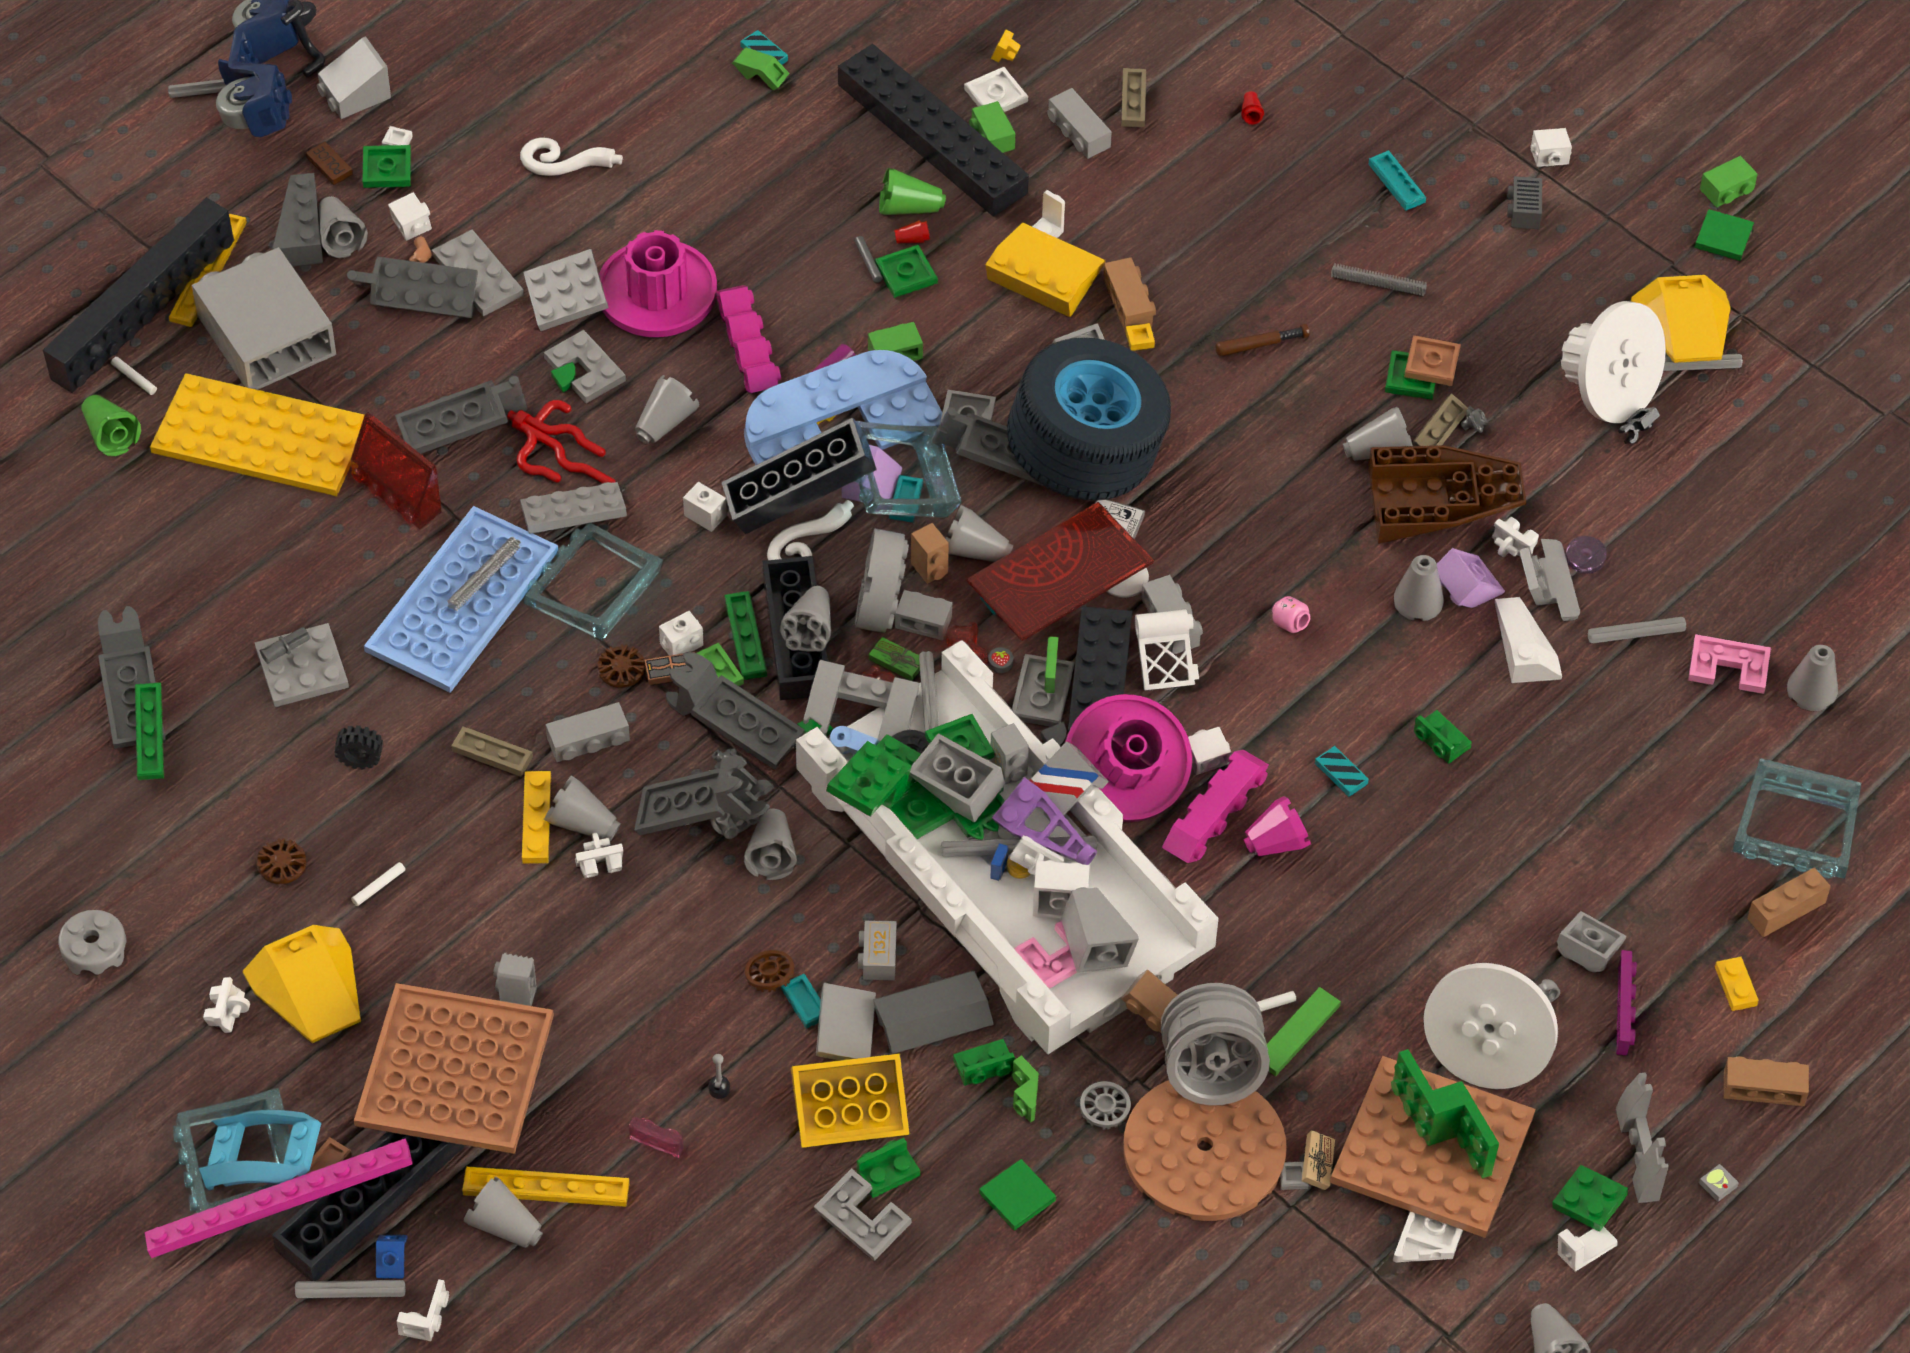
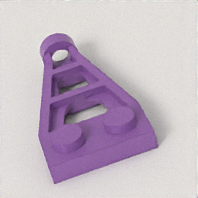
M1025 777L992 817L993 821L1013 836L1020 839L1023 835L1028 836L1043 847L1077 863L1089 865L1097 854V850L1081 838L1047 794ZM1035 808H1042L1050 818V823L1041 832L1025 826L1026 819ZM1057 826L1062 827L1070 835V839L1064 846H1059L1048 839Z

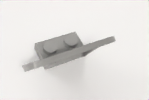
M1541 539L1545 558L1538 559L1537 555L1532 556L1529 547L1519 550L1529 590L1535 604L1558 603L1563 621L1576 620L1580 614V609L1562 543L1553 539Z

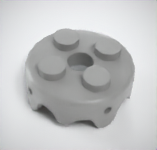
M102 910L83 911L72 916L60 930L58 944L61 956L69 969L76 975L80 974L81 970H89L94 974H101L110 966H120L124 960V948L127 942L125 931L118 918L111 913ZM95 935L99 937L94 943L85 942L89 936Z

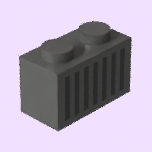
M1514 176L1513 185H1508L1507 200H1511V203H1508L1507 217L1511 218V227L1539 229L1542 216V178Z

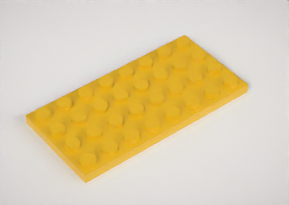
M185 373L150 449L151 453L337 496L370 424V416Z

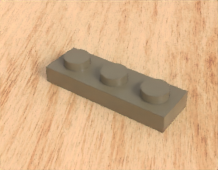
M1123 68L1121 126L1145 127L1146 69Z
M1451 393L1416 436L1412 445H1443L1467 414L1466 410L1468 408Z
M464 726L451 745L452 752L522 777L533 758L532 751Z

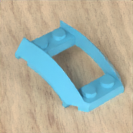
M284 1110L250 1111L213 1120L212 1122L218 1127L208 1166L199 1168L205 1187L208 1190H213L214 1186L221 1184L225 1187L246 1183L280 1184L293 1179L297 1175H305L310 1171L321 1123L305 1113ZM260 1124L293 1125L284 1163L237 1161L245 1127Z

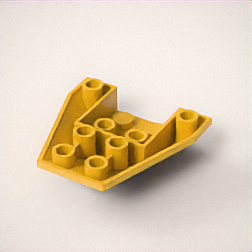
M1706 275L1658 277L1631 297V302L1646 305L1658 317L1664 332L1665 352L1674 363L1722 360L1730 304L1726 292Z
M312 925L264 946L243 970V974L253 993L311 1043L361 1022L351 948L340 928Z

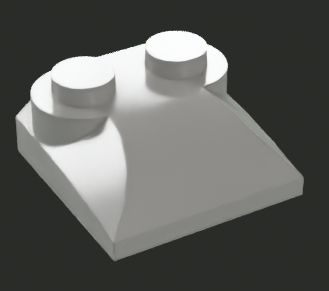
M948 390L941 421L950 407L954 408L961 415L967 416L969 412L992 421L996 397Z
M1580 911L1560 933L1557 940V948L1563 957L1577 962L1588 971L1600 972L1605 970L1608 961L1623 944L1627 936Z

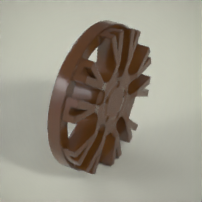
M623 644L614 648L610 646L609 649H605V652L599 656L598 674L610 686L619 688L632 686L645 673L644 657L633 646L632 648ZM603 662L609 663V665L602 666ZM631 671H635L638 673V675L636 677H633L630 673ZM615 675L618 677V680L613 681L610 678ZM627 676L628 681H624L623 677Z
M282 838V840L278 839V841L270 844L266 843V846H263V849L257 855L258 871L265 880L271 883H290L299 878L306 868L305 852L303 848L292 840L285 841ZM276 847H280L279 850H277V851H275V850H273V849L276 848ZM292 849L296 850V852L290 853ZM262 860H269V861H270V862H268V863L262 864ZM292 865H299V870L293 869ZM289 871L291 876L287 877L285 872ZM275 872L281 873L280 878L272 876Z
M768 950L758 953L745 966L747 982L750 986L756 987L757 991L761 990V992H764V989H768V992L772 990L775 992V988L782 985L786 987L790 983V979L794 978V962L788 954L782 951ZM771 956L778 957L776 961L770 960ZM754 965L759 969H751V967Z

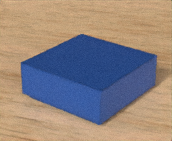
M999 843L991 862L990 879L1001 880L1008 861L1009 848L1007 845Z

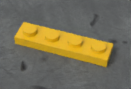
M525 771L522 864L549 863L550 823L544 820L550 809L551 771Z

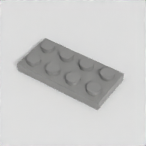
M473 229L432 249V256L440 265L478 270L473 305L482 316L524 296L523 288Z
M607 482L593 487H579L576 490L556 491L548 495L530 496L526 499H520L529 534L627 516L626 506L618 482Z

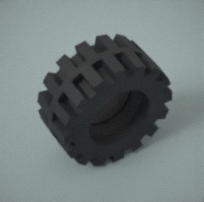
M356 725V728L348 726L346 729L344 727L337 736L334 750L335 757L338 758L340 763L344 762L345 766H353V769H357V767H360L361 770L366 769V767L369 769L373 768V765L376 766L378 761H380L383 740H381L380 734L376 735L377 732L375 730L370 731L368 727L361 728L359 725Z

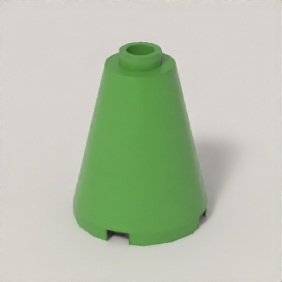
M887 168L882 182L885 183L884 188L880 193V214L936 213L940 208H944L946 195L942 194V189L896 169Z
M92 395L84 400L81 409L94 443L101 452L107 456H118L129 451L128 447L133 442L134 444L137 443L141 434V424L135 415L99 395Z

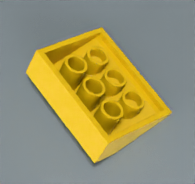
M1022 223L997 246L985 265L988 280L1071 317L1106 261Z
M900 1054L791 1067L802 1148L909 1135Z

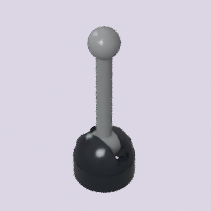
M715 1054L713 1062L716 1064V1076L712 1077L709 1081V1093L716 1099H723L730 1093V1082L725 1076L721 1075L723 1056Z

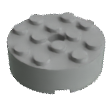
M874 528L866 558L864 577L861 582L855 628L885 633L886 629H892L894 614H896L898 605L896 594H899L901 579H903L906 566L903 559H906L909 547L907 544L908 540H904L905 534Z

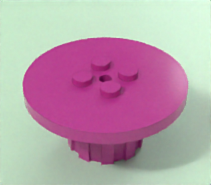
M654 230L651 233L643 232L638 234L636 239L629 241L627 246L614 253L605 262L599 273L609 307L602 310L603 313L619 328L640 336L666 337L685 332L699 324L710 313L716 301L717 279L711 263L698 250L681 243L678 237L673 234H666L664 231Z
M1123 694L1101 699L1087 707L1078 716L1066 737L1065 743L1069 742L1076 746L1109 781L1100 790L1123 814V822L1144 821L1163 813L1177 801L1189 781L1192 769V750L1187 733L1179 720L1167 708L1149 698Z

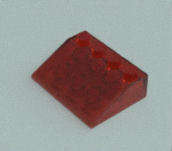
M367 412L364 415L350 459L351 474L357 482L365 484L374 496L381 497L390 509L397 510L402 514L406 522L409 524L413 523L421 529L442 513L436 466Z

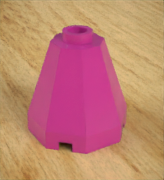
M1283 796L1275 800L1245 831L1247 838L1244 839V843L1250 853L1255 852L1257 856L1299 850L1311 844L1310 840L1307 839L1308 833L1295 808L1289 809L1288 805L1291 802L1287 797Z

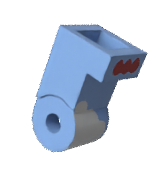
M838 726L830 734V741L842 754L852 753L855 755L867 741L874 745L879 743L878 739L846 726Z

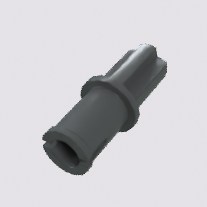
M302 627L284 638L280 636L278 641L264 649H260V654L264 661L269 664L285 653L291 654L292 649L307 642L310 639L309 633Z

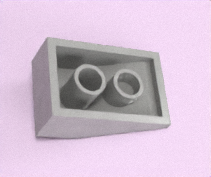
M939 733L914 762L909 774L953 811L973 822L978 819L1005 785L1001 767Z

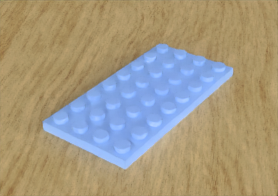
M473 506L364 645L365 652L451 693L558 553V545L533 533L529 534L528 531ZM510 537H514L521 542L519 545L520 549L474 593L475 595H472L473 597H470L471 599H468L469 601H466L467 603H464L465 605H462L463 607H460L461 609L455 611L447 606V600Z

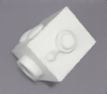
M1566 128L1533 131L1531 152L1537 167L1569 164L1572 146Z
M414 192L388 204L392 219L406 241L432 229L428 217L430 215L429 209L425 202L420 203Z
M697 482L683 497L684 516L711 532L727 516L726 498L700 482Z
M690 611L659 626L660 644L669 656L692 652L703 646V628Z
M1220 727L1200 730L1188 737L1192 750V767L1196 775L1230 763L1228 762L1231 756L1230 746L1226 742Z

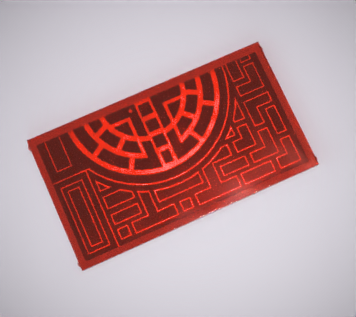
M1097 502L967 578V582L1017 637L1023 641L1154 563V560L1103 505Z

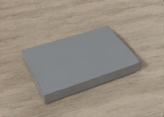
M1025 654L1012 711L1022 722L1052 727L1062 722L1075 662L1057 659L1055 692L1046 693L1044 688L1047 657Z
M828 983L823 984L816 1056L840 1061L871 1056L875 1008L873 999L876 996L875 992Z

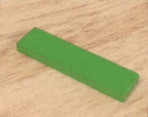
M1321 987L1314 992L1267 1043L1270 1059L1269 1072L1274 1076L1279 1074L1340 1007L1341 1001Z

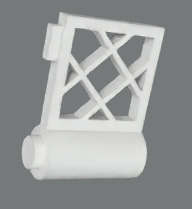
M1183 609L1135 615V629L1139 644L1144 690L1195 685L1194 680L1199 679L1198 665L1192 664L1189 629H1193L1192 614H1188L1187 610ZM1184 640L1185 651L1178 658L1168 648L1174 641ZM1162 642H1169L1165 647L1160 644ZM1154 643L1162 649V652L1154 661L1146 655L1145 644ZM1165 652L1176 660V663L1169 672H1166L1157 664ZM1184 657H1186V664L1181 661ZM1147 661L1151 663V665H1150V667H1149L1148 669H1147ZM1180 664L1187 669L1188 680L1178 681L1170 674ZM1155 666L1165 677L1159 684L1149 685L1148 673ZM1167 678H1169V679H1171V680L1173 681V682L1164 683Z

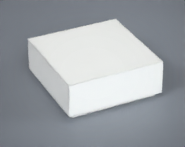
M390 126L382 141V146L409 145L413 137L412 131Z

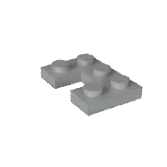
M584 330L544 352L545 360L554 369L571 362L574 364L579 362L588 372L572 382V389L585 403L592 401L626 381V375Z
M851 1168L814 1206V1209L875 1261L912 1221L908 1215L892 1202L873 1220L855 1206L872 1190V1186Z

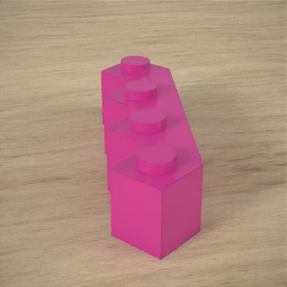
M741 285L716 291L722 321L726 323V333L731 347L735 349V359L740 373L743 372L746 391L753 393L778 385V381L781 380L780 370L769 359V355L772 354L770 341H766L765 337L761 336L760 329H763L761 316L752 310L751 304H754L752 290H748L747 286Z
M1245 750L1234 751L1228 759L1230 763L1227 769L1224 771L1218 770L1208 782L1209 787L1204 795L1199 793L1188 806L1185 818L1183 820L1178 818L1173 824L1162 848L1187 863L1200 860L1206 852L1207 847L1205 844L1208 838L1221 835L1226 828L1227 822L1225 820L1228 814L1240 811L1247 802L1246 794L1248 790L1261 786L1268 775L1266 770L1269 764Z

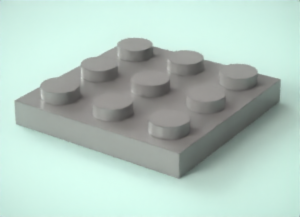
M591 249L523 272L540 331L609 308Z
M329 623L306 629L310 636L307 642L292 649L291 654L285 653L269 664L262 658L260 649L273 644L279 638L274 637L255 642V648L274 707L349 688Z

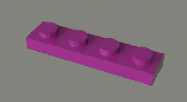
M1626 950L1621 951L1618 963L1617 1055H1627L1629 1045L1634 1046L1635 1030L1631 1029V1023L1635 1022L1636 1007H1631V1000H1635L1636 984H1632V977L1635 978L1637 963L1632 962V951Z

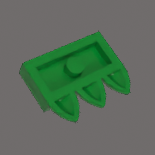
M998 793L975 822L957 812L953 814V820L967 838L973 837L983 840L984 829L998 832L999 824L993 821L992 817L1005 800Z

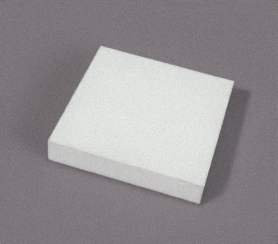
M1005 67L964 84V90L978 107L998 101L1003 111L1006 112L1028 102L1027 94Z

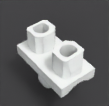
M1509 517L1505 521L1498 519L1494 523L1495 531L1492 538L1495 540L1494 543L1500 547L1498 550L1500 556L1505 557L1508 553L1513 556H1520L1519 550L1529 547L1531 554H1533V549L1539 537L1536 532L1527 530L1524 534L1518 531L1520 524L1513 517Z
M593 833L592 841L583 843L585 852L576 853V866L580 867L584 878L598 875L596 863L606 861L608 873L621 871L622 844L609 846V838L599 840L598 834Z
M1024 835L1010 855L1012 861L1029 869L1028 873L1032 875L1036 873L1037 861L1052 860L1059 863L1064 862L1063 857Z
M231 977L223 978L222 985L211 987L210 1000L216 1004V1008L205 1009L203 1017L209 1026H219L224 1033L232 1032L235 1018H238L240 1013L247 1012L250 1007V1002L244 998L245 993L233 985Z

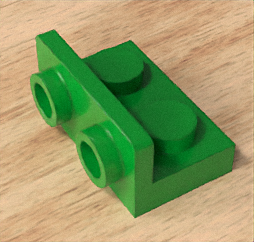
M1438 710L1426 718L1419 715L1415 719L1414 732L1417 738L1426 742L1432 748L1435 755L1443 758L1448 764L1471 748L1472 742Z
M1004 1039L953 1054V1061L964 1086L979 1084L988 1078L1005 1076L1013 1071L1015 1056L1009 1052Z
M905 1138L897 1141L892 1140L885 1144L883 1148L874 1152H867L857 1160V1173L871 1184L872 1190L869 1194L872 1199L920 1176V1169L907 1150Z

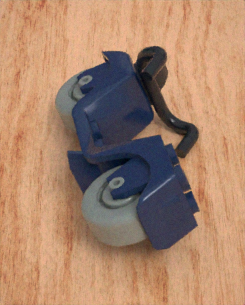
M245 0L235 9L232 16L235 30L229 61L218 60L219 71L226 86L217 96L216 107L224 124L234 129L249 128L254 137H264L285 128L286 120L289 119V104L292 103L291 91L286 89L284 75L282 72H279L277 65L261 63L293 48L300 39L303 47L315 59L313 63L302 70L303 74L308 78L324 65L325 56L313 45L305 29V26L316 16L317 9L313 3L308 1L301 2L299 0Z

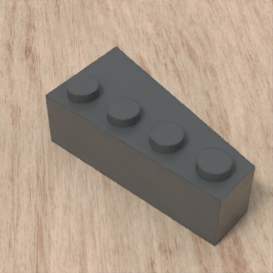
M314 173L290 175L273 244V249L279 247L292 266L323 263Z

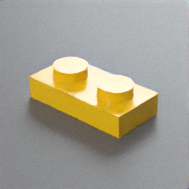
M1742 957L1717 961L1715 969L1731 1010L1735 1011L1757 1006L1759 1000Z

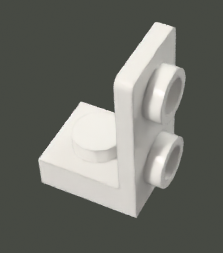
M1046 190L1043 193L1042 218L1032 227L1058 238L1064 231L1065 201L1059 195Z
M1605 1227L1600 1232L1592 1229L1581 1237H1574L1568 1229L1558 1234V1255L1575 1272L1617 1246V1239Z
M438 1280L427 1317H423L416 1312H399L397 1319L399 1335L427 1341L432 1340L434 1331L438 1332L440 1329L442 1316L439 1314L441 1308L447 1306L449 1291L445 1289L444 1280Z

